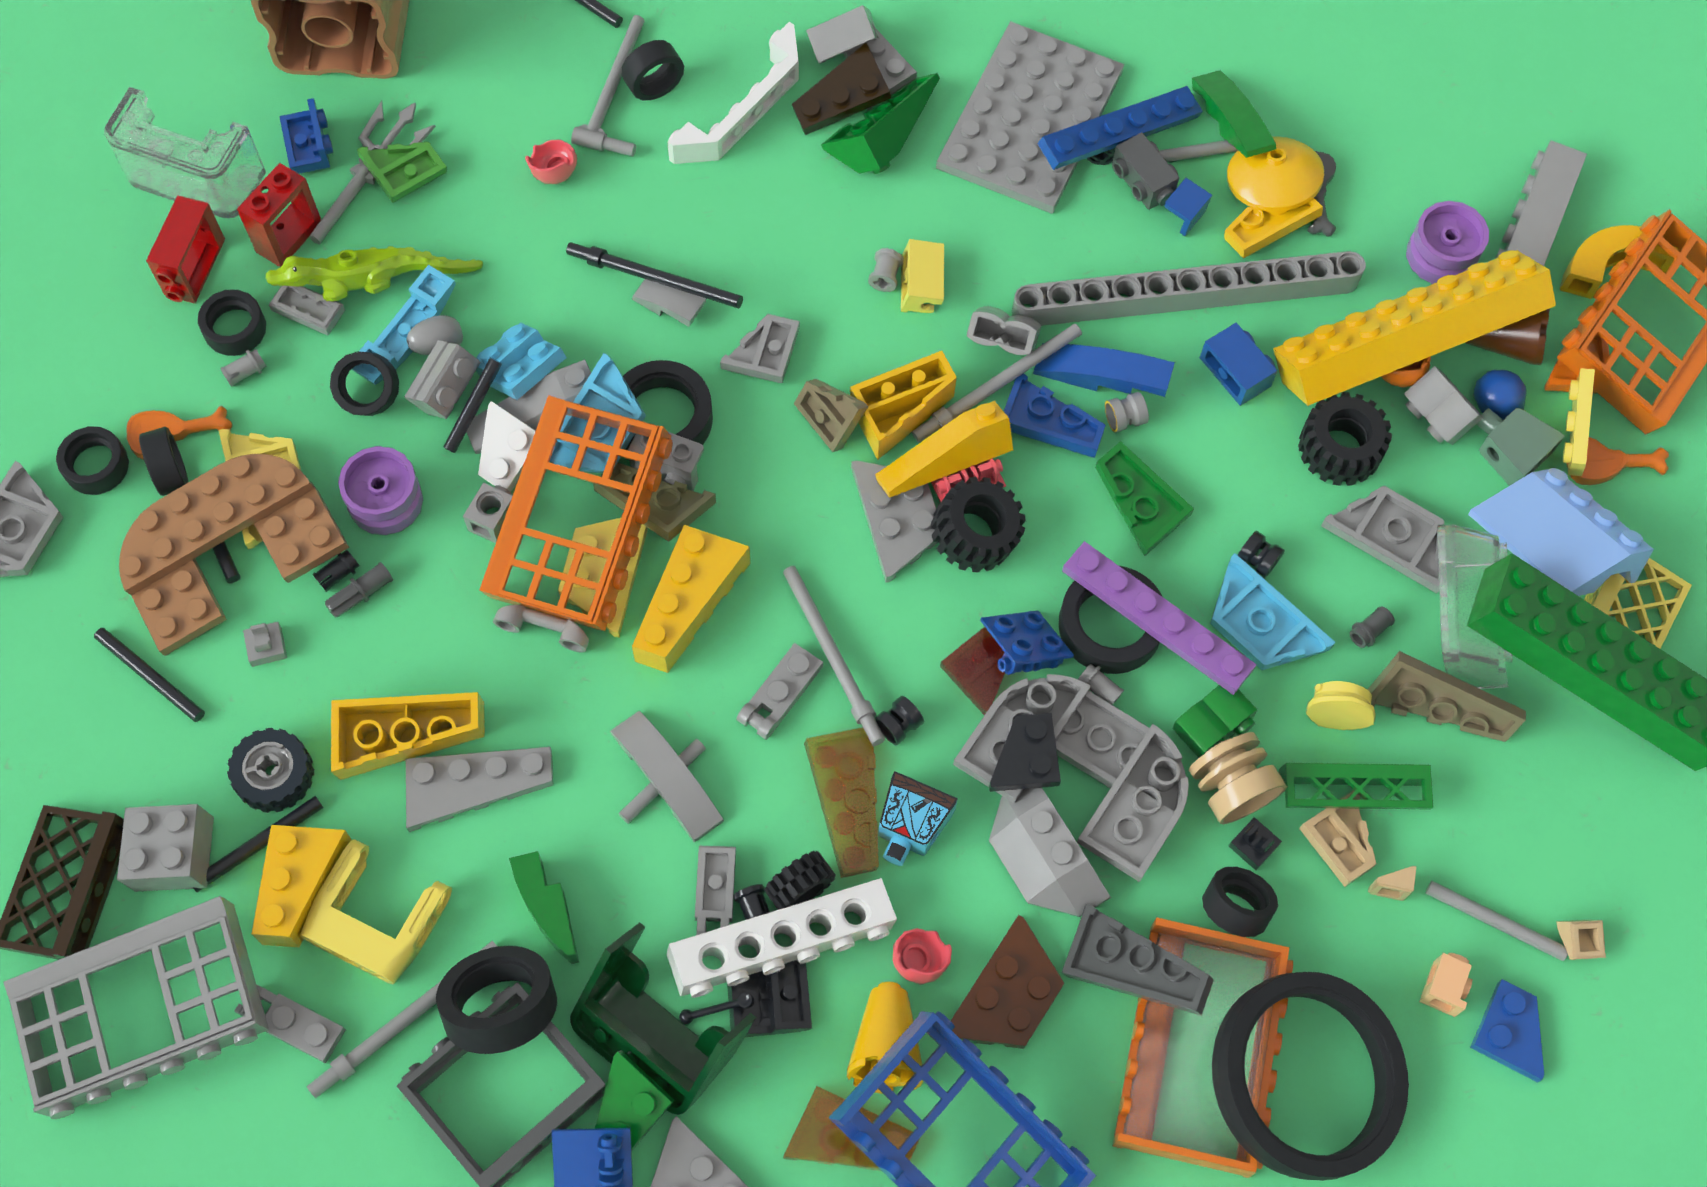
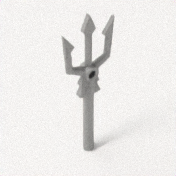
M381 100L358 138L363 147H368V150L388 149L387 145H391L403 127L413 122L416 103L400 111V119L380 145H374L368 137L376 124L384 121L383 102ZM432 125L414 132L415 139L409 145L423 142L436 126ZM360 158V163L350 168V172L354 177L309 236L313 242L321 244L365 183L374 185L375 178Z

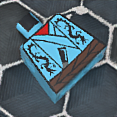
M894 771L878 830V836L890 841L883 858L892 864L903 866L909 851L925 856L953 816L958 798Z

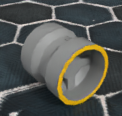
M1139 391L1128 394L1126 399L1114 398L1105 401L1107 421L1113 432L1125 430L1128 424L1140 426L1148 423V408L1144 397Z

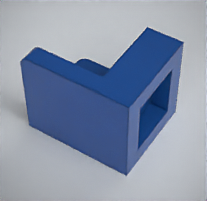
M1188 178L1182 181L1164 205L1166 209L1184 220L1180 230V234L1183 236L1189 233L1206 212L1212 194Z

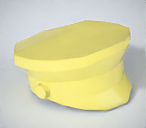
M1329 681L1314 686L1315 695L1308 702L1306 715L1318 726L1338 730H1356L1374 725L1376 714L1374 706L1371 705L1372 694L1366 688L1344 681Z

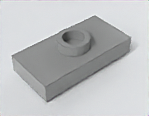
M281 286L269 304L271 311L325 335L330 334L345 311L342 303L326 301L323 295L303 286Z

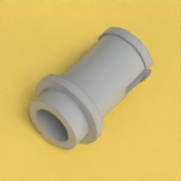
M256 349L251 352L249 350L245 351L247 353L245 356L220 368L231 387L257 371L261 374V369L267 367Z
M1090 664L1078 680L1091 686L1090 691L1113 705L1124 692V689L1100 671V666L1095 667Z

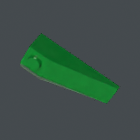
M938 73L918 77L891 94V98L887 100V103L870 108L864 112V120L859 121L853 126L848 123L821 144L823 150L859 174L870 171L878 174L890 167L889 162L900 153L940 79Z

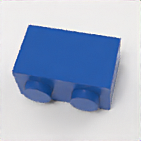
M1237 322L1206 340L1200 355L1203 363L1240 406L1270 388L1278 371L1273 360L1261 352L1255 345L1251 334L1243 331Z

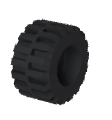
M1342 392L1340 397H1337V395L1331 396L1326 401L1321 400L1317 402L1315 408H1312L1299 437L1301 440L1298 447L1299 451L1303 452L1301 456L1303 463H1309L1308 470L1312 474L1318 472L1321 475L1320 480L1326 482L1327 479L1333 480V485L1338 486L1341 485L1342 481H1346L1347 486L1355 485L1357 479L1360 482L1367 480L1369 475H1373L1389 448L1392 433H1389L1391 428L1390 421L1383 420L1386 413L1383 409L1377 410L1375 408L1377 403L1371 399L1369 402L1362 400L1364 397L1362 395L1356 394L1355 397H1350L1349 392ZM1329 432H1347L1358 441L1360 447H1344L1334 441Z
M971 477L967 482L964 480L958 482L954 488L949 490L933 514L935 517L931 521V528L935 530L931 535L933 542H939V546L936 549L940 555L944 552L947 554V562L951 565L954 561L959 563L958 568L964 571L971 567L972 572H980L983 568L986 571L992 570L1009 556L1021 541L1020 538L1024 535L1025 528L1022 525L1026 521L1025 514L1019 513L1023 508L1020 501H1014L1013 497L1015 494L1011 489L1006 492L1002 489L1004 484L999 481L996 484H992L991 478L983 477L979 482L977 477ZM964 514H974L985 520L991 529L992 536H983L974 532L967 525Z

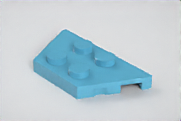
M603 353L573 403L643 421L646 414L613 359ZM566 415L560 432L582 438L588 420ZM596 423L590 440L613 446L618 429ZM626 432L621 449L627 448L635 433ZM557 439L549 463L572 468L579 445ZM587 448L580 471L603 473L610 454ZM620 456L617 457L615 466H616L617 462L619 461Z
M1236 553L1231 556L1210 624L1247 658L1257 664V667L1261 670H1266L1329 651L1334 646V640Z

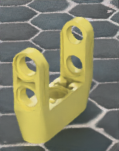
M353 839L345 847L315 896L300 932V937L341 960L394 985L423 947L450 899L452 888L440 881H436L432 886L425 889L396 939L340 911L367 867L366 859L369 854V846Z

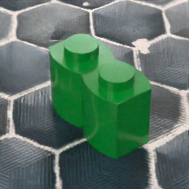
M1218 685L1201 701L1182 714L1175 721L1172 729L1200 758L1209 749L1227 740L1235 733L1241 735L1248 732L1255 725L1252 719L1257 709L1239 689L1232 695Z

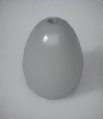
M438 315L416 324L408 332L406 340L408 347L413 352L429 356L438 340L460 346L463 341L461 326L455 318L447 315Z

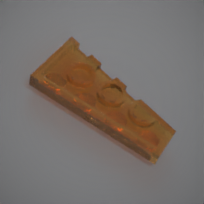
M863 727L806 738L804 745L841 878L876 871L879 867L878 826L875 807L877 792L874 773L876 768L874 746H872Z

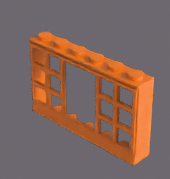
M1670 209L1658 217L1655 215L1650 216L1640 227L1642 234L1626 247L1624 251L1627 254L1626 257L1609 272L1611 279L1596 291L1593 296L1596 301L1578 317L1577 320L1580 324L1563 339L1562 344L1564 347L1557 356V359L1577 376L1581 368L1595 369L1593 390L1645 435L1668 423L1707 363V322L1682 360H1680L1617 305L1641 267L1644 266L1707 321V309L1695 300L1703 285L1707 287V243L1675 215L1671 214L1672 211ZM1657 244L1674 258L1666 273L1648 259ZM1680 265L1698 279L1689 293L1671 279ZM1611 312L1629 326L1620 341L1602 327ZM1635 332L1652 346L1643 362L1626 348ZM1596 334L1614 348L1605 363H1602L1586 349ZM1658 353L1676 367L1667 382L1649 368ZM1620 354L1638 369L1628 384L1611 370ZM1644 375L1661 389L1652 405L1634 390Z
M548 395L479 590L490 598L513 605H523L529 609L566 620L570 619L577 624L605 632L607 624L613 621L616 614L617 605L615 601L618 592L623 590L628 579L626 568L630 557H634L639 547V538L637 536L641 525H644L649 518L650 498L652 493L656 492L660 486L662 477L660 469L663 460L668 459L672 451V436L664 426L646 423ZM566 415L588 420L582 438L560 432ZM596 423L618 429L613 446L590 440ZM627 431L649 437L644 454L621 449ZM557 439L579 445L572 468L549 463ZM587 448L610 454L602 477L580 471ZM618 456L640 462L633 485L610 480ZM546 470L630 493L610 552L526 528ZM523 535L546 541L538 565L515 559ZM554 544L576 550L568 574L546 568ZM584 553L607 559L599 583L576 577ZM513 566L535 573L526 597L504 590ZM543 575L565 581L557 606L535 600ZM573 584L596 590L588 615L565 608Z

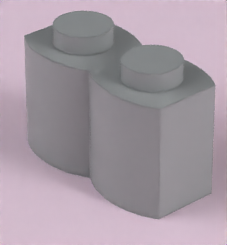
M983 306L972 313L966 336L981 345H999L1009 353L1028 355L1036 348L1042 325L1027 316H1009L999 308Z
M1436 366L1404 393L1409 399L1405 404L1407 408L1418 419L1422 416L1427 419L1431 424L1427 430L1439 443L1445 440L1453 445L1484 418L1451 380Z

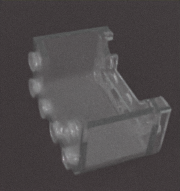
M129 87L104 128V135L128 182L135 188L175 201L177 195L207 202L213 214L222 218L237 217L239 215L237 208L257 188L266 174L248 127L232 122L230 125L231 130L226 133L217 134L216 131L210 129L203 142L162 129L152 124L155 116L152 110L146 107L148 98L145 92Z

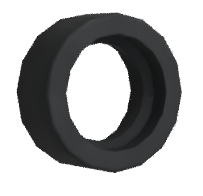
M653 40L642 44L626 58L622 66L621 76L636 98L642 101L654 100L669 93L680 82L684 75L685 66L669 42ZM662 64L657 71L643 77L649 70Z
M223 290L213 294L203 303L198 312L197 323L207 345L215 352L226 356L242 355L247 350H253L261 343L266 333V320L257 300L249 293L240 290ZM231 310H244L250 313L252 319L249 325L240 333L232 336H222L216 334L213 330L214 323L223 313Z
M357 351L345 355L336 363L331 373L330 389L334 400L345 411L353 415L373 416L384 412L394 403L399 393V378L395 367L385 357L377 353ZM360 364H370L376 367L384 379V390L381 396L376 401L368 404L353 400L346 389V377L349 371Z
M87 426L75 430L64 438L58 447L56 455L59 472L74 490L83 494L98 495L112 490L121 483L128 471L129 459L125 448L111 431L102 427ZM106 446L111 450L112 458L110 462L99 473L86 476L78 475L74 471L75 460L87 448Z
M162 427L140 434L139 442L142 455L158 493L161 496H165L187 484L186 469L169 428Z
M1224 867L1216 871L1202 896L1203 908L1208 917L1218 927L1241 937H1255L1263 933L1278 908L1277 895L1271 885L1261 876L1240 867ZM1226 893L1237 895L1246 900L1254 910L1243 908L1234 903Z

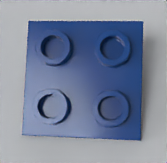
M1039 611L982 617L980 619L1004 651L1003 657L998 660V668L1007 675L1021 672L1022 670L1024 672H1031L1032 670L1039 671L1045 668H1057L1064 659L1073 658L1074 656Z
M630 1128L552 1129L554 1187H633Z

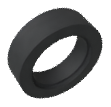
M656 360L640 364L623 375L635 398L645 391L658 387H669L684 393L692 401L695 411L690 423L675 435L702 445L705 443L712 428V403L709 389L697 372L678 362ZM635 435L633 436L632 440L630 441L629 445L625 450L629 449Z
M1120 566L1162 596L1155 584L1146 576L1131 568ZM1074 580L1064 596L1059 614L1060 636L1074 654L1073 658L1085 667H1088L1090 664L1095 667L1100 666V671L1107 674L1126 673L1145 664L1155 654L1160 644L1158 640L1147 632L1135 643L1122 648L1105 647L1088 637L1080 624L1079 609L1094 594Z
M498 946L471 954L454 965L446 973L438 986L436 1004L445 1032L452 1043L468 1052L494 1054L515 1049L537 1037L548 1026L556 1012L557 995L549 967L539 954L518 946ZM504 981H519L527 983L532 987L530 995L519 1006L504 1014L494 1017L477 1018L462 1012L467 1000L476 992L489 985Z

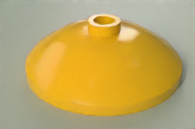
M1273 137L1276 143V150L1247 158L1237 151L1232 156L1227 168L1228 186L1238 200L1257 210L1283 212L1299 208L1310 202L1319 193L1323 185L1324 166L1321 158L1308 145L1295 139Z

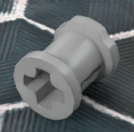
M881 248L875 253L876 265L874 272L869 275L868 283L879 291L891 292L897 287L896 275L898 268L903 265L904 258L902 254L893 249Z

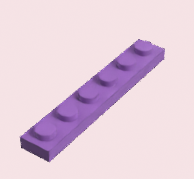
M1085 541L1063 565L1062 572L1232 695L1237 692L1255 669L1257 664Z

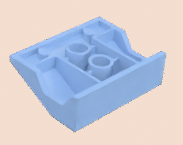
M1556 468L1531 472L1472 508L1468 514L1514 555L1578 596L1594 593L1611 575L1618 573L1630 583H1635L1654 550L1643 541V537L1639 533L1626 527L1618 520L1615 513L1604 509L1593 500L1589 492L1580 489L1568 479L1566 473Z

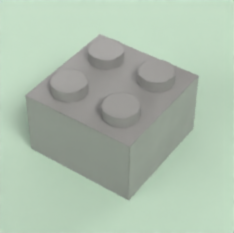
M198 804L125 808L117 880L135 892L207 888L206 875L210 861L214 817Z

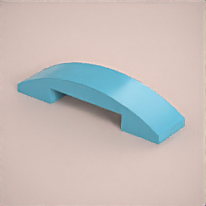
M428 265L408 289L411 297L375 342L372 343L368 340L359 352L377 353L388 359L397 369L413 352L407 344L406 337L408 332L419 322L441 314L456 285L455 280ZM360 364L351 369L375 385L384 380L381 372L370 364Z

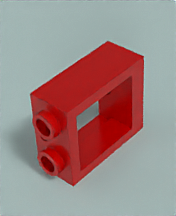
M281 163L269 173L237 208L256 253L279 267L283 265L287 257L294 255L321 221L306 178ZM264 189H269L267 193H262ZM291 201V204L288 206V208L278 217V219L272 225H270V223Z
M177 195L146 260L164 295L172 301H187L196 304L224 244L225 237L209 203Z

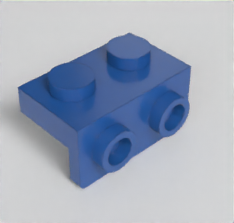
M314 98L307 99L309 110L279 116L289 167L298 174L329 168L328 154L333 153L330 136L323 133V128H328L324 109H317Z

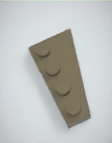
M1401 651L1397 653L1367 689L1372 694L1371 705L1374 707L1375 704L1390 707L1391 713L1406 716L1408 712L1427 717V722L1437 725L1442 723L1460 725L1461 731L1506 742L1526 721L1525 710Z

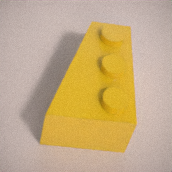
M942 350L850 386V396L865 402L868 406L858 423L877 460L954 397L957 377Z
M271 825L251 933L262 945L300 947L303 938L300 937V932L313 900L343 850L352 841L346 830Z

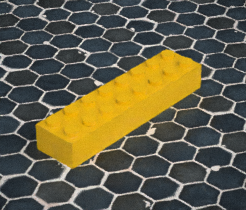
M1518 250L1506 251L1501 253L1498 258L1489 262L1473 264L1462 273L1443 276L1438 279L1437 283L1427 287L1411 289L1406 295L1394 300L1381 301L1370 310L1351 313L1345 317V320L1332 325L1319 326L1314 332L1302 337L1289 338L1283 345L1273 348L1281 381L1309 406L1556 306L1550 269Z

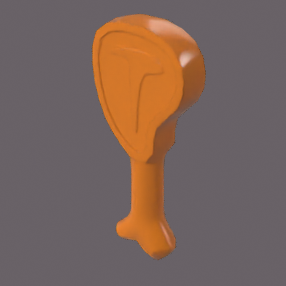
M219 406L216 412L208 417L187 421L165 411H144L133 415L129 419L126 428L127 441L133 453L138 458L144 460L139 442V436L142 433L167 427L175 441H179L192 433L211 429L231 430L233 425L226 418L227 410L223 406Z
M1589 437L1587 460L1583 475L1570 476L1578 484L1596 485L1613 479L1626 467H1650L1659 474L1665 475L1669 469L1665 462L1669 457V452L1660 447L1650 454H1626L1621 450L1608 449L1596 439Z

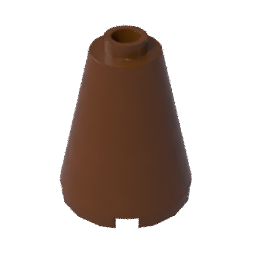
M1550 308L1465 343L1532 365H1541L1546 343Z

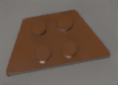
M1017 916L951 1019L955 1026L952 1031L960 1039L965 1038L977 1041L976 1043L992 1045L996 1043L1003 1044L1006 1047L1024 1049L1064 985L1063 980L1024 917Z

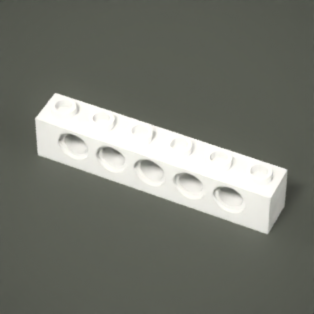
M880 878L670 943L666 955L680 997L691 994L692 998H696L712 992L713 986L727 982L728 986L741 984L749 979L750 974L763 971L764 975L776 973L785 968V963L798 960L800 964L813 961L820 957V952L832 948L834 952L845 951L855 945L854 941L867 937L869 941L882 939L890 934L889 930L892 929L897 918L883 880ZM854 912L860 916L862 923L858 925L851 924L846 920L844 914ZM820 923L825 926L827 934L818 936L811 931L809 925ZM786 934L791 938L793 945L782 947L776 943L774 936ZM741 945H751L756 949L757 956L746 958L740 954L738 947ZM706 956H715L721 961L722 967L715 970L709 969L704 965L702 959Z

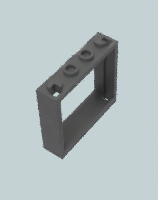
M517 982L512 987L508 986L501 993L498 991L491 999L493 1003L482 1013L476 1011L470 1016L487 1018L504 1014L519 1006L529 995ZM552 1021L542 1032L584 1079L585 1083L485 1171L482 1170L419 1094L468 1051L459 1048L448 1037H445L433 1047L431 1051L433 1055L422 1064L418 1062L408 1068L410 1071L401 1078L402 1081L397 1085L403 1095L479 1187H502L552 1142V1129H567L604 1095L606 1084Z

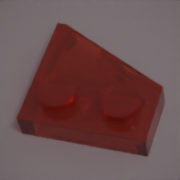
M984 627L941 661L940 664L945 673L983 715L986 714L993 704L1005 672H1001L998 668V660L1003 657L1004 651Z

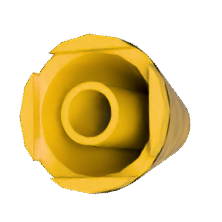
M882 982L870 992L847 1068L848 1080L854 1078L853 1085L855 1087L858 1086L914 1021L908 992L901 988L898 983ZM917 1043L908 1054L922 1066L920 1049ZM901 1061L884 1083L893 1091L894 1087L905 1086L915 1073ZM921 1080L913 1090L919 1088L923 1081ZM879 1089L874 1092L883 1094Z

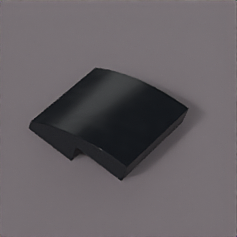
M798 960L785 963V968L776 973L764 975L763 971L750 974L749 979L735 986L727 985L728 1001L738 999L742 993H749L754 997V1004L749 1009L740 1006L729 1009L731 1030L750 1013L757 1018L745 1037L811 1030L812 1023L806 963L800 964Z

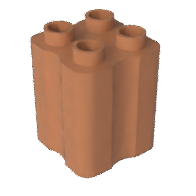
M251 0L258 22L269 33L267 47L272 61L277 68L286 73L318 76L326 73H346L360 78L386 79L396 76L399 71L409 0Z

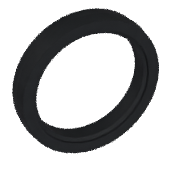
M1295 972L1277 975L1264 980L1239 997L1231 1006L1219 1027L1212 1055V1080L1215 1096L1221 1114L1231 1133L1240 1145L1257 1161L1277 1173L1292 1178L1324 1181L1345 1177L1368 1167L1390 1147L1400 1130L1407 1108L1408 1070L1401 1043L1392 1024L1379 1006L1362 990L1341 978L1320 972ZM1284 998H1310L1323 1002L1340 1012L1360 1034L1372 1061L1375 1095L1367 1123L1355 1140L1342 1150L1330 1155L1308 1154L1281 1141L1259 1117L1248 1092L1245 1078V1052L1250 1034L1261 1015L1273 1004Z

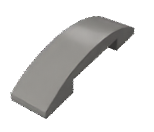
M640 711L610 731L628 757L635 761L671 808L674 817L694 843L724 822L722 816L684 762Z

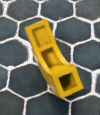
M1620 225L1608 227L1588 237L1580 245L1568 264L1559 290L1591 299L1602 283L1605 269L1615 266L1619 261L1624 260L1627 255L1624 252L1626 247L1642 234V231H1640L1641 226ZM1658 244L1648 257L1664 273H1666L1674 261V258Z

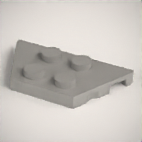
M17 461L13 463L0 484V577L28 575L63 518L54 504Z
M852 461V473L885 582H890L896 577V573L909 563L913 564L926 549H931L938 543L933 542L931 536L935 531L931 528V521L935 517L933 514L936 510L933 497L927 483L889 498L875 476L876 473L886 466Z
M1382 486L1371 492L1368 497L1358 499L1350 503L1346 509L1335 515L1330 514L1324 519L1321 525L1323 528L1436 594L1443 586L1441 563L1444 560V547L1442 545L1444 520L1388 487Z
M677 1116L672 1120L651 1187H748Z

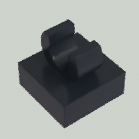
M1254 817L1231 841L1229 847L1253 869L1257 870L1282 841Z

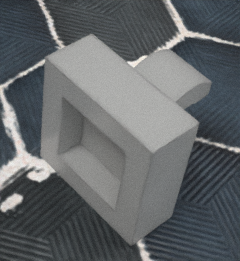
M279 622L262 623L243 630L248 660L252 667L287 658L282 628Z

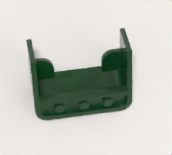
M639 922L605 948L571 1013L570 1023L574 1032L611 1064L617 1051L622 1050L675 1100L667 1111L680 1115L685 1113L698 1100L731 1060L757 1017L750 1013L730 1032L719 1026H711L698 1037L644 992L649 982V972L643 961L632 953L645 929V926Z

